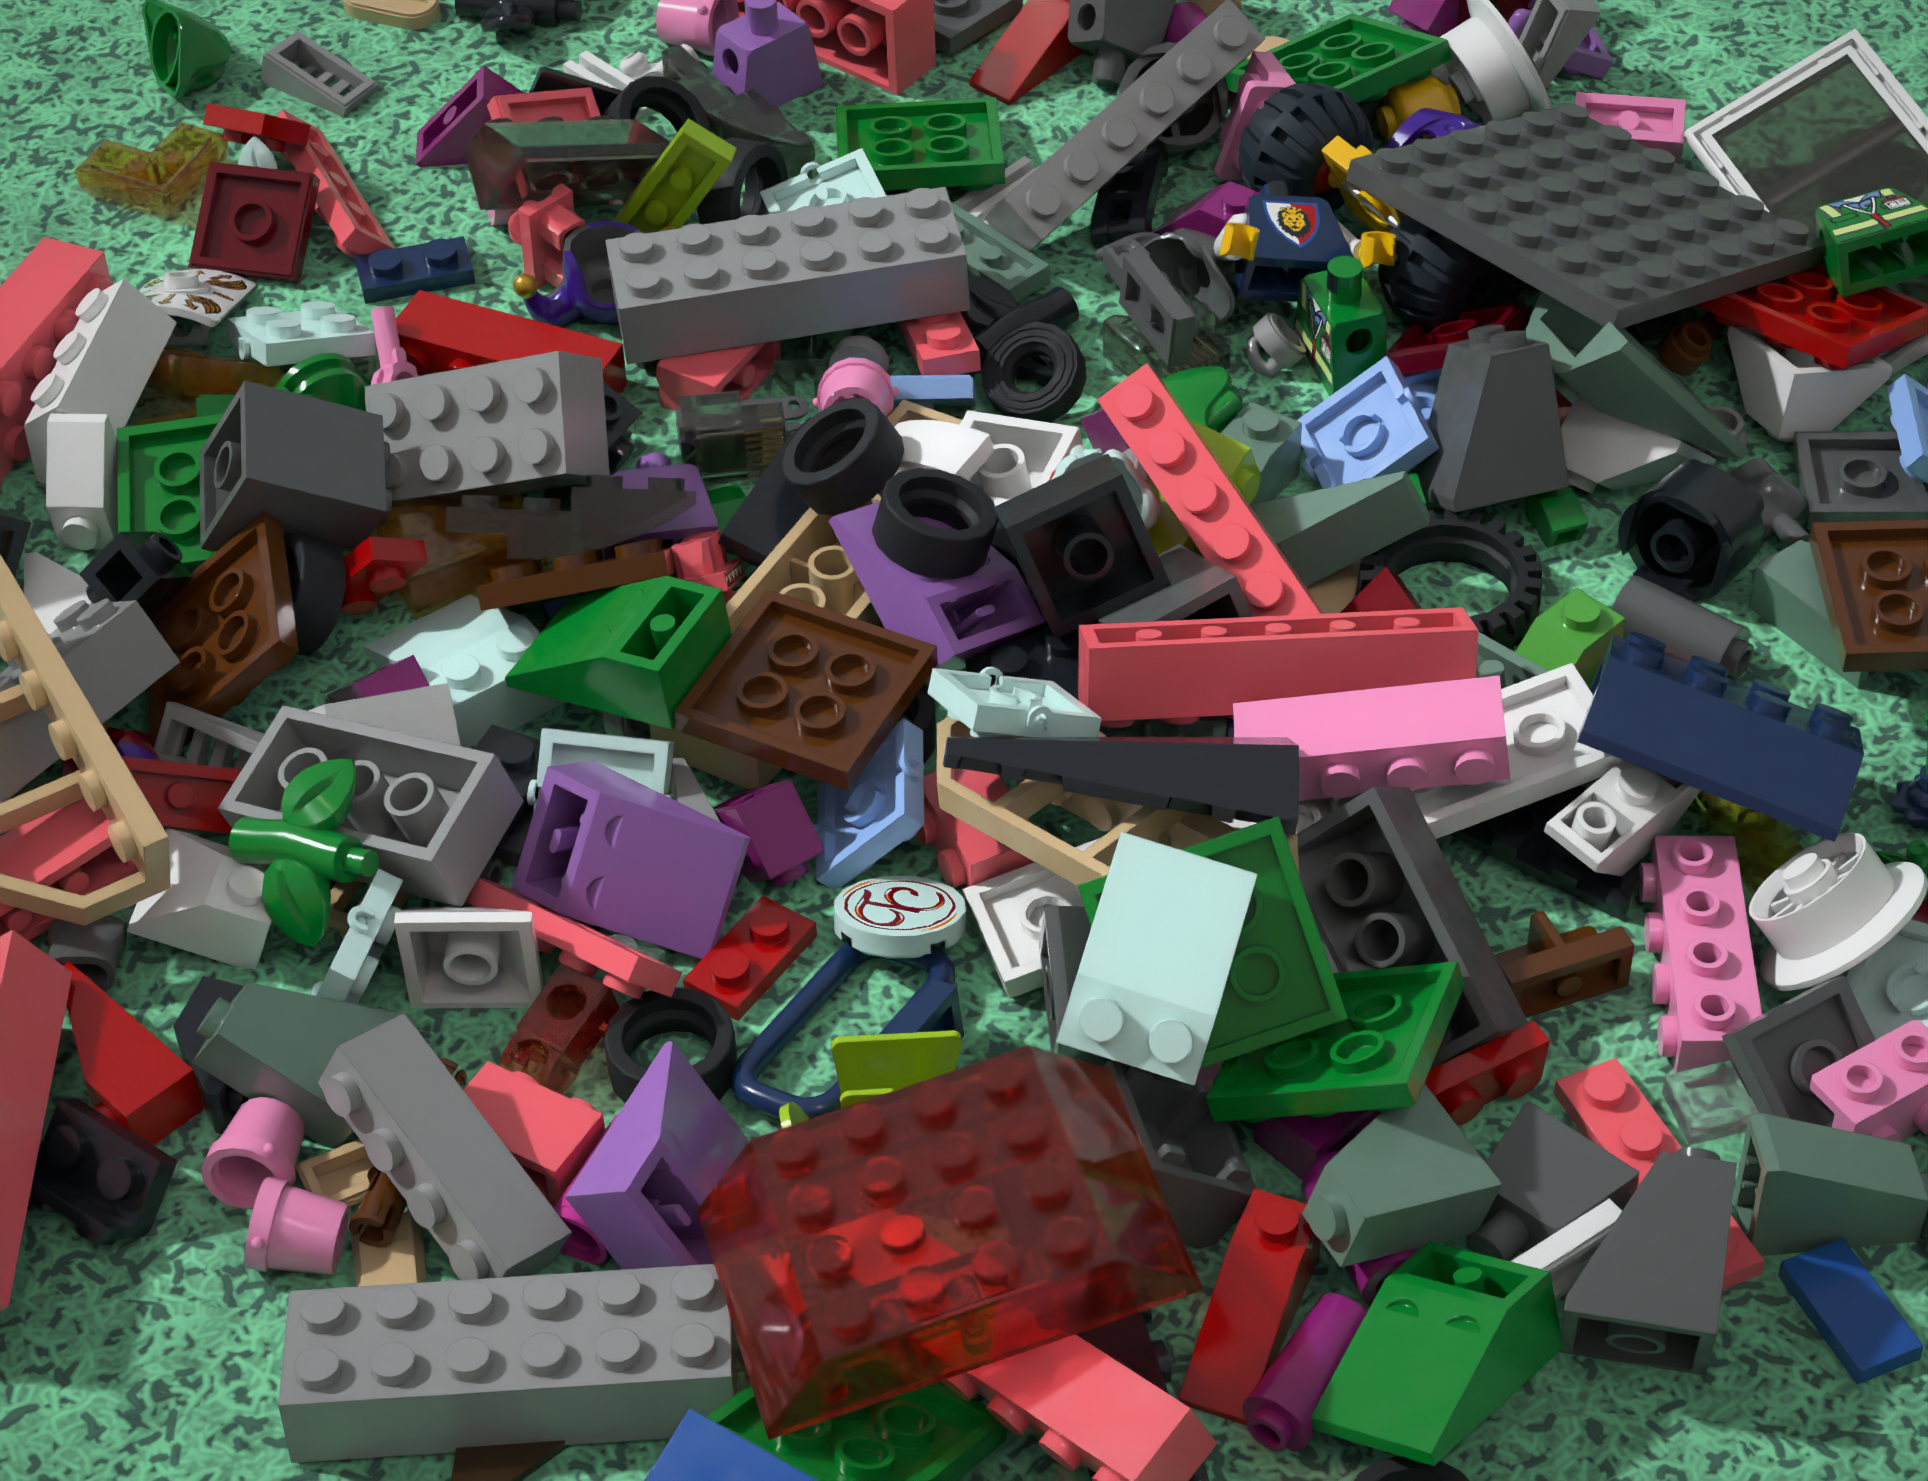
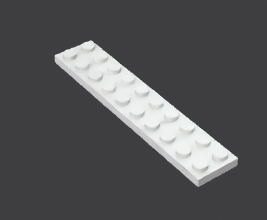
M1573 663L1501 689L1511 780L1492 781L1478 785L1462 784L1423 788L1411 791L1435 839L1598 779L1620 761H1623L1620 758L1577 742L1579 731L1592 701L1593 694ZM1359 795L1347 798L1298 801L1296 834ZM1234 820L1233 823L1223 822L1236 830L1256 824L1240 820ZM1099 839L1093 840L1091 842L1085 843L1075 848L1083 852L1085 849H1087L1089 846H1091ZM1034 862L964 888L963 893L967 907L1008 998L1010 999L1042 987L1043 979L1039 941L1044 907H1084L1078 886Z

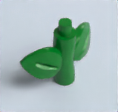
M352 759L327 760L304 769L292 779L284 790L281 801L282 819L242 817L234 824L229 836V851L235 861L254 865H270L264 872L261 896L265 911L272 922L283 933L305 946H317L325 934L331 907L330 880L349 883L358 875L371 877L378 869L379 858L375 851L363 849L362 843L358 838L335 831L344 822L354 798L357 771L355 761Z

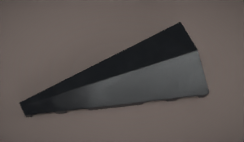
M947 737L943 766L946 768H960L1002 775V779L1018 782L1030 779L1061 784L1064 791L1161 810L1170 809L1209 815L1213 817V820L1233 823L1234 820L1259 823L1279 816L1284 833L1296 834L1299 800V745L1288 737Z

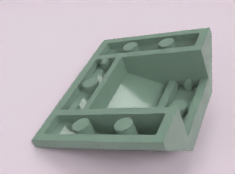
M1542 291L1540 292L1526 328V337L1549 343L1555 388L1572 404L1575 405L1583 397L1601 413L1740 460L1750 452L1685 383L1627 329H1617L1610 321L1603 327Z

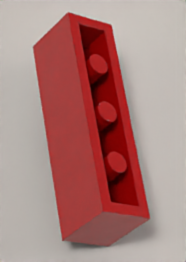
M422 290L415 294L396 318L400 347L405 350L407 362L416 367L418 376L562 351L602 358L603 382L618 394L627 385L622 343Z

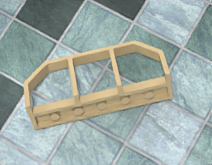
M0 554V655L4 661L15 659L22 671L19 674L20 684L0 692V723L32 709L36 711L43 708L52 722L48 724V730L56 751L64 761L73 758L79 768L76 772L0 803V834L85 798L93 811L103 809L111 823V825H108L109 837L119 858L124 863L133 860L139 870L135 874L84 896L0 874V903L85 926L171 888L169 838Z
M946 717L937 723V789L940 809L1076 886L1108 874L1121 831L1177 849H1183L1236 831V829L1221 821L1213 820V817L1209 815L1170 809L1161 810L1064 791L1061 784L1024 779L1022 782L1015 781L1019 783L1018 786L995 802H992L955 781L954 769L943 766L947 737H973L970 735L971 729L963 722L950 717ZM1098 733V737H1106L1105 734ZM1011 735L1010 737H1026V736ZM1048 803H1052L1090 822L1097 829L1108 833L1082 852L1028 822L1026 819ZM1285 834L1299 874L1298 836Z

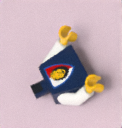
M1281 180L1265 184L1259 191V194L1248 197L1244 212L1233 215L1214 242V252L1220 260H1235V295L1239 299L1297 302L1301 279L1308 274L1327 270L1329 261L1337 256L1357 258L1362 263L1363 268H1370L1374 264L1395 265V234L1370 231L1362 233L1361 239H1357L1336 220L1326 200L1317 197L1294 196L1291 185Z

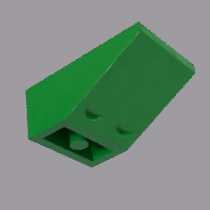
M663 576L569 597L505 676L507 687L673 729L675 726L674 710L732 636L723 591L720 588Z
M1428 1241L1386 1277L1310 1416L1312 1429L1355 1444H1362L1405 1457L1414 1462L1435 1466L1564 1348L1550 1271Z

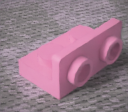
M1253 51L1246 71L1239 79L1237 95L1228 119L1222 125L1220 141L1218 143L1222 150L1214 172L1221 180H1243L1238 157L1241 137L1245 127L1251 124L1250 118L1257 108L1261 109L1265 105L1264 101L1276 92L1279 93L1282 88L1296 84L1272 52Z

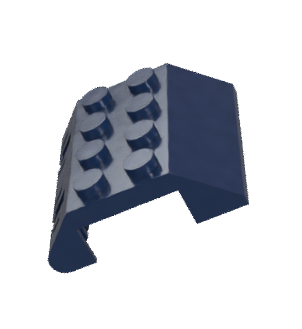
M1630 632L1628 638L1625 639L1613 634L1590 686L1593 698L1581 725L1578 743L1835 842L1864 757L1860 729L1851 726L1854 719L1852 716L1821 703H1816L1812 711L1788 702L1791 696L1790 692L1763 680L1754 679L1751 687L1726 678L1729 671L1726 667L1700 656L1692 655L1689 663L1664 654L1667 646L1650 636Z

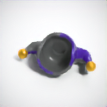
M600 221L585 224L573 230L565 239L562 263L563 281L549 294L542 295L537 291V280L530 274L524 273L514 279L513 291L523 298L530 316L535 321L558 327L569 325L583 317L601 323L619 322L605 240L643 232L634 226L621 222ZM666 226L662 228L660 231L671 230L676 228L672 226Z

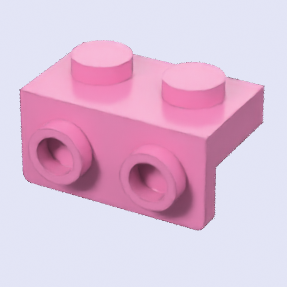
M1576 92L1575 104L1588 110L1590 118L1603 125L1616 126L1631 133L1632 140L1647 148L1660 149L1672 154L1675 157V163L1680 165L1684 145L1683 130L1686 100Z
M1912 1020L1812 1075L1810 1082L1811 1091L1835 1114L1832 1128L1901 1142V1140L1919 1130L1928 1135V1028L1921 1021Z

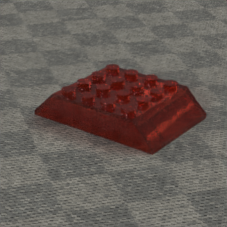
M1030 1045L751 1139L697 1209L769 1440L1202 1291L1200 1279L1109 1069Z

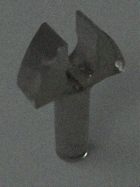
M817 334L794 338L793 360L773 361L775 381L788 396H796L795 382L801 379L804 373H808L809 378L814 380L815 398L817 397L819 383L825 371L828 370L830 360L817 359Z

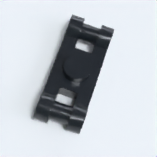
M1163 144L1149 145L1145 151L1141 152L1098 191L1090 223L1091 240L1094 248L1104 247L1131 234L1152 232V220L1162 178L1168 174V154Z

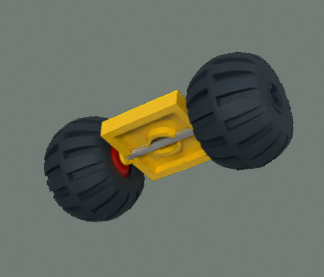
M1299 83L1282 88L1279 93L1276 92L1264 101L1265 105L1261 109L1257 108L1250 118L1251 124L1244 129L1239 146L1238 161L1246 186L1259 193L1261 188L1271 181H1285L1291 185L1294 196L1322 198L1329 203L1332 211L1333 209H1339L1346 203L1350 214L1371 231L1395 234V265L1386 266L1379 264L1378 278L1386 302L1404 323L1409 325L1419 324L1424 326L1425 331H1432L1442 324L1459 320L1461 313L1468 309L1497 305L1499 301L1504 299L1509 291L1508 285L1513 282L1515 276L1346 181L1351 159L1373 154L1374 150L1373 134L1368 119L1351 96L1326 84Z

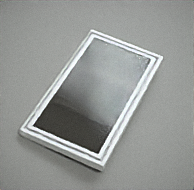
M1856 28L1691 126L1684 132V140L1708 172L1719 180V186L1736 195H1746L1761 201L1764 204V210L1781 219H1791L1805 224L1810 229L1809 234L1817 237L1816 209L1819 206L1828 204L1833 198L1840 195L1854 197L1883 188H1894L1928 206V117ZM1928 274L1885 285L1888 288L1928 304ZM1928 334L1878 355V357L1893 367L1891 375L1928 354Z

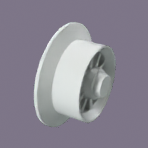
M1467 0L1471 18L1440 37L1447 39L1449 42L1452 60L1445 63V66L1450 74L1448 77L1449 83L1454 88L1460 101L1463 104H1468L1471 109L1476 111L1486 125L1489 121H1504L1516 118L1526 111L1539 112L1551 109L1549 97L1532 61L1503 16L1489 0Z
M1859 833L1838 834L1835 842L1824 839L1802 850L1781 865L1763 882L1749 905L1750 916L1770 942L1761 960V977L1772 989L1793 991L1820 984L1859 964L1891 940L1916 913L1927 892L1928 879L1926 874L1918 865L1910 862L1883 864L1864 836Z

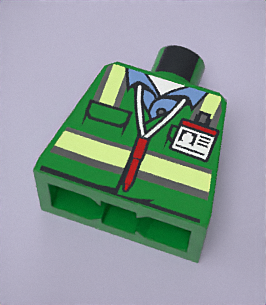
M1883 188L1854 197L1840 195L1833 198L1828 204L1819 206L1816 209L1817 238L1820 243L1826 244L1825 249L1822 251V265L1842 297L1928 274L1927 205L1894 188Z
M1337 256L1329 261L1327 270L1308 274L1300 281L1293 329L1304 342L1306 358L1329 396L1380 361L1387 352L1386 315L1384 308L1362 275V263L1352 256Z

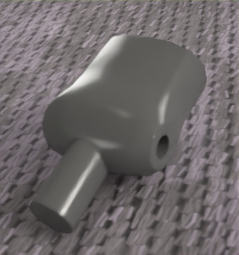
M1762 458L1749 460L1730 472L1743 485L1755 488L1763 498L1764 511L1761 514L1764 526L1763 542L1775 535L1787 547L1799 540L1809 542L1810 535L1796 521L1807 509V502L1796 486L1778 475Z
M112 916L103 917L85 926L55 918L49 925L48 955L61 965L70 961L105 992L111 989L114 984L117 966L126 947V924L121 918Z

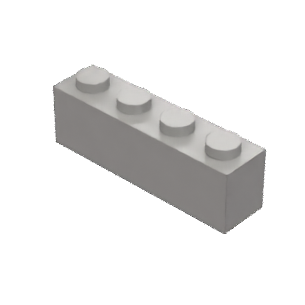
M403 1013L337 1047L318 1081V1084L324 1091L328 1105L338 1116L344 1117L365 1145L367 1155L372 1164L381 1172L386 1173L407 1201L408 1209L414 1220L420 1226L429 1230L447 1254L456 1276L460 1280L530 1276L549 1266L572 1234L571 1230L406 1014Z

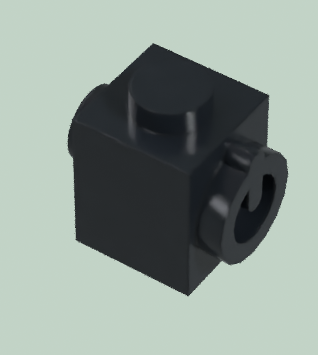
M155 531L119 532L79 573L88 584L86 594L91 603H97L106 598L111 602L136 600L149 619L154 618L193 578V575L181 562L183 555L177 545L167 536Z

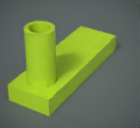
M688 118L612 222H621L634 226L645 234L658 232L666 226H672L676 229L681 228L732 162L737 148Z

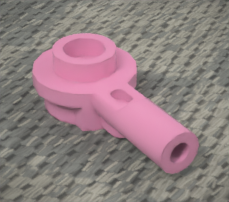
M382 306L372 309L371 316L380 369L374 373L371 385L417 377L416 367L407 362L405 350L400 347L394 307Z

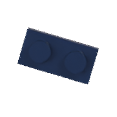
M464 236L451 239H435L424 244L396 249H380L373 253L354 256L365 304L415 295L419 290L432 292L475 284L474 270Z

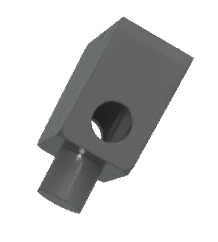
M1070 0L1068 39L1071 45L1095 54L1091 82L1099 85L1119 87L1124 77L1126 63H1133L1149 47L1162 44L1176 0Z
M1529 1101L1521 1109L1486 1161V1164L1500 1180L1502 1186L1481 1224L1482 1227L1469 1239L1470 1249L1475 1253L1510 1261L1519 1251L1522 1253L1528 1251L1607 1199H1610L1623 1211L1637 1190L1640 1171Z

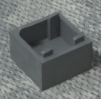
M1110 1059L1060 1112L1100 1223L1201 1249L1213 1246L1241 1218L1256 1186L1230 1122L1213 1121L1206 1102V1097L1212 1086L1203 1083H1195L1194 1086Z

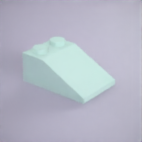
M467 595L364 646L365 653L379 668L414 655L429 686L449 683L462 747L470 748L471 746H476L492 724L513 730L566 703L557 699L507 687L505 676L539 636L540 631L526 617L500 607L481 611L479 599L472 595Z
M1121 831L1056 1042L1195 1086L1257 873Z

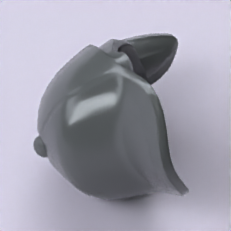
M1179 228L1173 232H1165L1163 235L1153 232L1135 233L1108 244L1113 246L1128 243L1129 240L1135 239L1150 253V258L1158 269L1167 274L1171 285L1183 301L1193 307L1199 325L1203 327L1218 326L1225 322L1235 309V260L1223 261L1215 255L1214 242L1216 237L1193 229ZM1104 247L1099 248L1095 252L1096 258L1101 262L1103 260Z

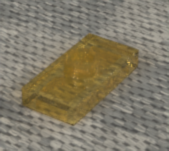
M1707 792L1700 793L1695 798L1693 809L1712 836H1735L1741 879L1752 896L1775 870L1804 850L1784 822Z

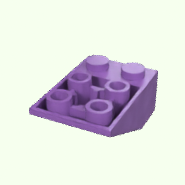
M880 502L833 516L828 520L884 628L936 645L938 665L935 668L956 671L966 668V659L1031 634L1045 623L1017 567L993 546H990L984 566L972 575L956 579L931 578L908 571L891 561L877 547L872 527ZM915 517L934 527L956 530L938 520L928 517ZM931 675L928 677L926 682L930 681Z
M593 760L548 766L511 889L561 915L703 959L718 943L751 837Z
M673 1041L665 1042L570 1187L565 1198L623 1270L723 1263L738 1238L748 1138Z

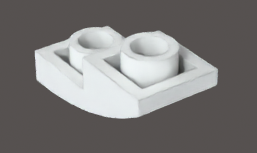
M909 420L900 422L894 427L901 435L904 445L903 458L895 475L899 472L916 468L936 469L961 476L969 481L994 452L990 434L970 427L935 420Z

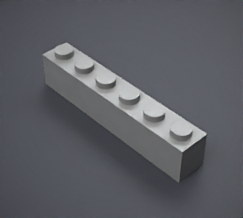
M1226 0L1007 194L984 219L993 229L1031 252L1242 63L1265 40L1264 36L1231 0Z

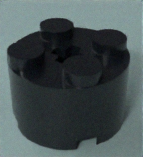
M1686 459L1668 471L1625 510L1618 528V542L1622 555L1624 556L1629 552L1638 568L1632 573L1634 576H1640L1692 602L1705 598L1710 599L1749 565L1759 553L1764 537V526L1761 516L1764 511V501L1755 488L1743 485L1737 478L1725 470L1702 463L1696 459Z

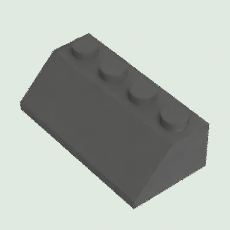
M1373 786L1296 834L1298 836L1299 877L1332 973L1458 961L1465 986L1430 1069L1529 1023L1410 788Z

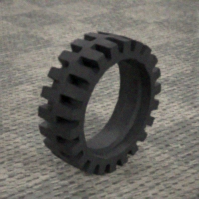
M1445 509L1444 519H1436L1433 510H1429L1431 519L1427 526L1361 559L1357 595L1385 567L1399 575L1412 566L1442 561L1465 563L1489 572L1505 584L1510 597L1507 601L1489 612L1469 617L1480 633L1512 651L1514 646L1518 647L1535 618L1539 616L1542 597V567L1540 561H1536V551L1531 544L1524 546V537L1516 530L1506 534V524L1493 519L1488 526H1484L1482 514L1470 512L1467 520H1459L1458 512Z

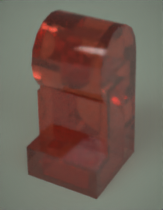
M560 963L517 1025V1031L503 1052L500 1067L511 1072L520 1071L526 1073L541 1086L562 1095L576 1080L580 1067L602 1037L605 1038L608 1023L620 1008L611 987Z

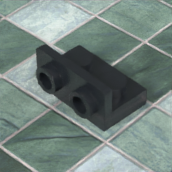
M78 1098L59 1099L38 1152L28 1203L44 1211L60 1213L76 1224L75 1231L78 1235L97 1244L113 1245L119 1239L141 1238L152 1228L178 1160Z

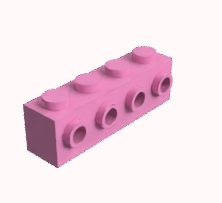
M1500 675L1233 703L1234 737H1288L1299 745L1298 801L1347 798L1353 795H1360L1373 786L1410 788L1411 791L1423 788L1462 784L1478 785L1492 781L1511 780Z
M1654 836L1650 863H1640L1638 894L1640 902H1651L1653 911L1647 912L1645 916L1644 939L1646 952L1658 953L1659 963H1653L1651 970L1653 1004H1665L1666 1015H1660L1658 1020L1657 1038L1660 1057H1672L1675 1081L1743 1082L1721 1036L1762 1015L1735 836Z

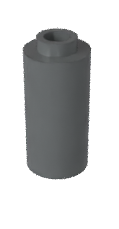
M1640 576L1632 577L1624 585L1612 606L1613 611L1625 618L1623 638L1625 639L1628 638L1630 632L1650 636L1664 643L1667 646L1664 654L1689 663L1691 656L1695 655L1723 665L1729 670L1726 678L1728 676L1736 679L1739 678L1751 661L1754 646L1748 643L1750 635L1748 628Z

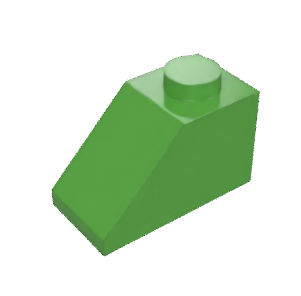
M1575 588L1535 618L1515 652L1548 671L1573 663L1590 689L1613 634L1623 638L1625 618L1582 590Z

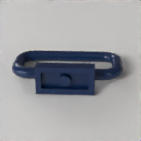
M850 939L827 960L740 1055L731 1070L732 1090L740 1102L756 1111L780 1119V1107L790 1102H795L799 1105L813 1124H822L839 1117L842 1114L838 1080L823 1094L813 1097H802L759 1082V1075L852 972L863 962L872 959L892 960L922 970L929 975L922 986L879 1034L955 1030L963 1038L964 1030L957 986L954 985V964L946 953L931 946V953L925 954L922 957L884 958L860 952L852 947V939Z

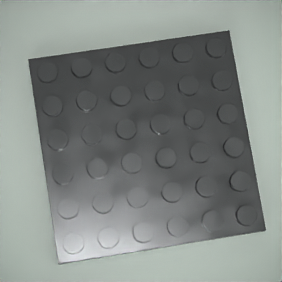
M1560 103L1555 108L1539 112H1524L1520 117L1504 121H1489L1487 125L1468 130H1453L1451 134L1433 139H1417L1413 144L1393 149L1381 148L1376 153L1351 159L1346 181L1603 327L1610 321L1617 329H1622L1822 265V251L1826 247V244L1820 243L1817 237L1809 234L1810 229L1805 224L1791 219H1781L1764 210V204L1761 201L1746 195H1736L1719 186V180L1714 176L1688 170L1675 163V157L1672 154L1660 149L1647 148L1631 139L1632 135L1627 130L1616 126L1603 125L1590 118L1588 110L1571 103Z

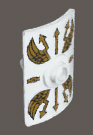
M189 269L167 272L163 276L149 281L138 291L167 315L179 316L201 323L194 324L191 332H184L175 326L166 345L204 346L208 332L212 327H215L253 291L256 283L239 275L224 271Z

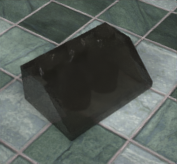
M608 115L595 116L581 121H564L563 118L556 116L546 117L536 122H513L509 118H497L481 126L464 149L480 210L518 209L525 201L535 200L539 202L551 195L554 187L561 183L573 191L574 206L623 205L670 144V141L636 119L614 120L613 117Z

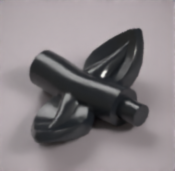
M455 0V11L458 17L480 20L479 23L483 32L504 34L508 30L510 32L535 30L536 26L558 27L561 20L579 22L582 16V2L579 0Z
M968 273L970 310L961 311L960 313L969 330L975 334L973 338L980 350L981 369L989 349L1001 335L1014 327L1032 322L1053 324L1062 330L1079 319V310L1074 298L1062 287H1056L1045 294L1018 305L1015 298L999 284ZM1045 356L1030 357L1017 368L1015 377L1024 380H1051L1054 373V363ZM974 372L964 373L961 375H971Z

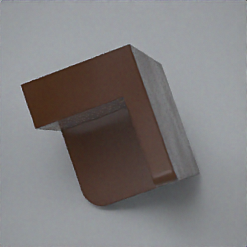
M1541 911L1532 914L1530 917L1527 945L1501 952L1494 956L1525 1017L1528 1018L1628 986L1634 943L1622 926L1601 933H1597L1592 926H1584L1559 934L1548 916Z

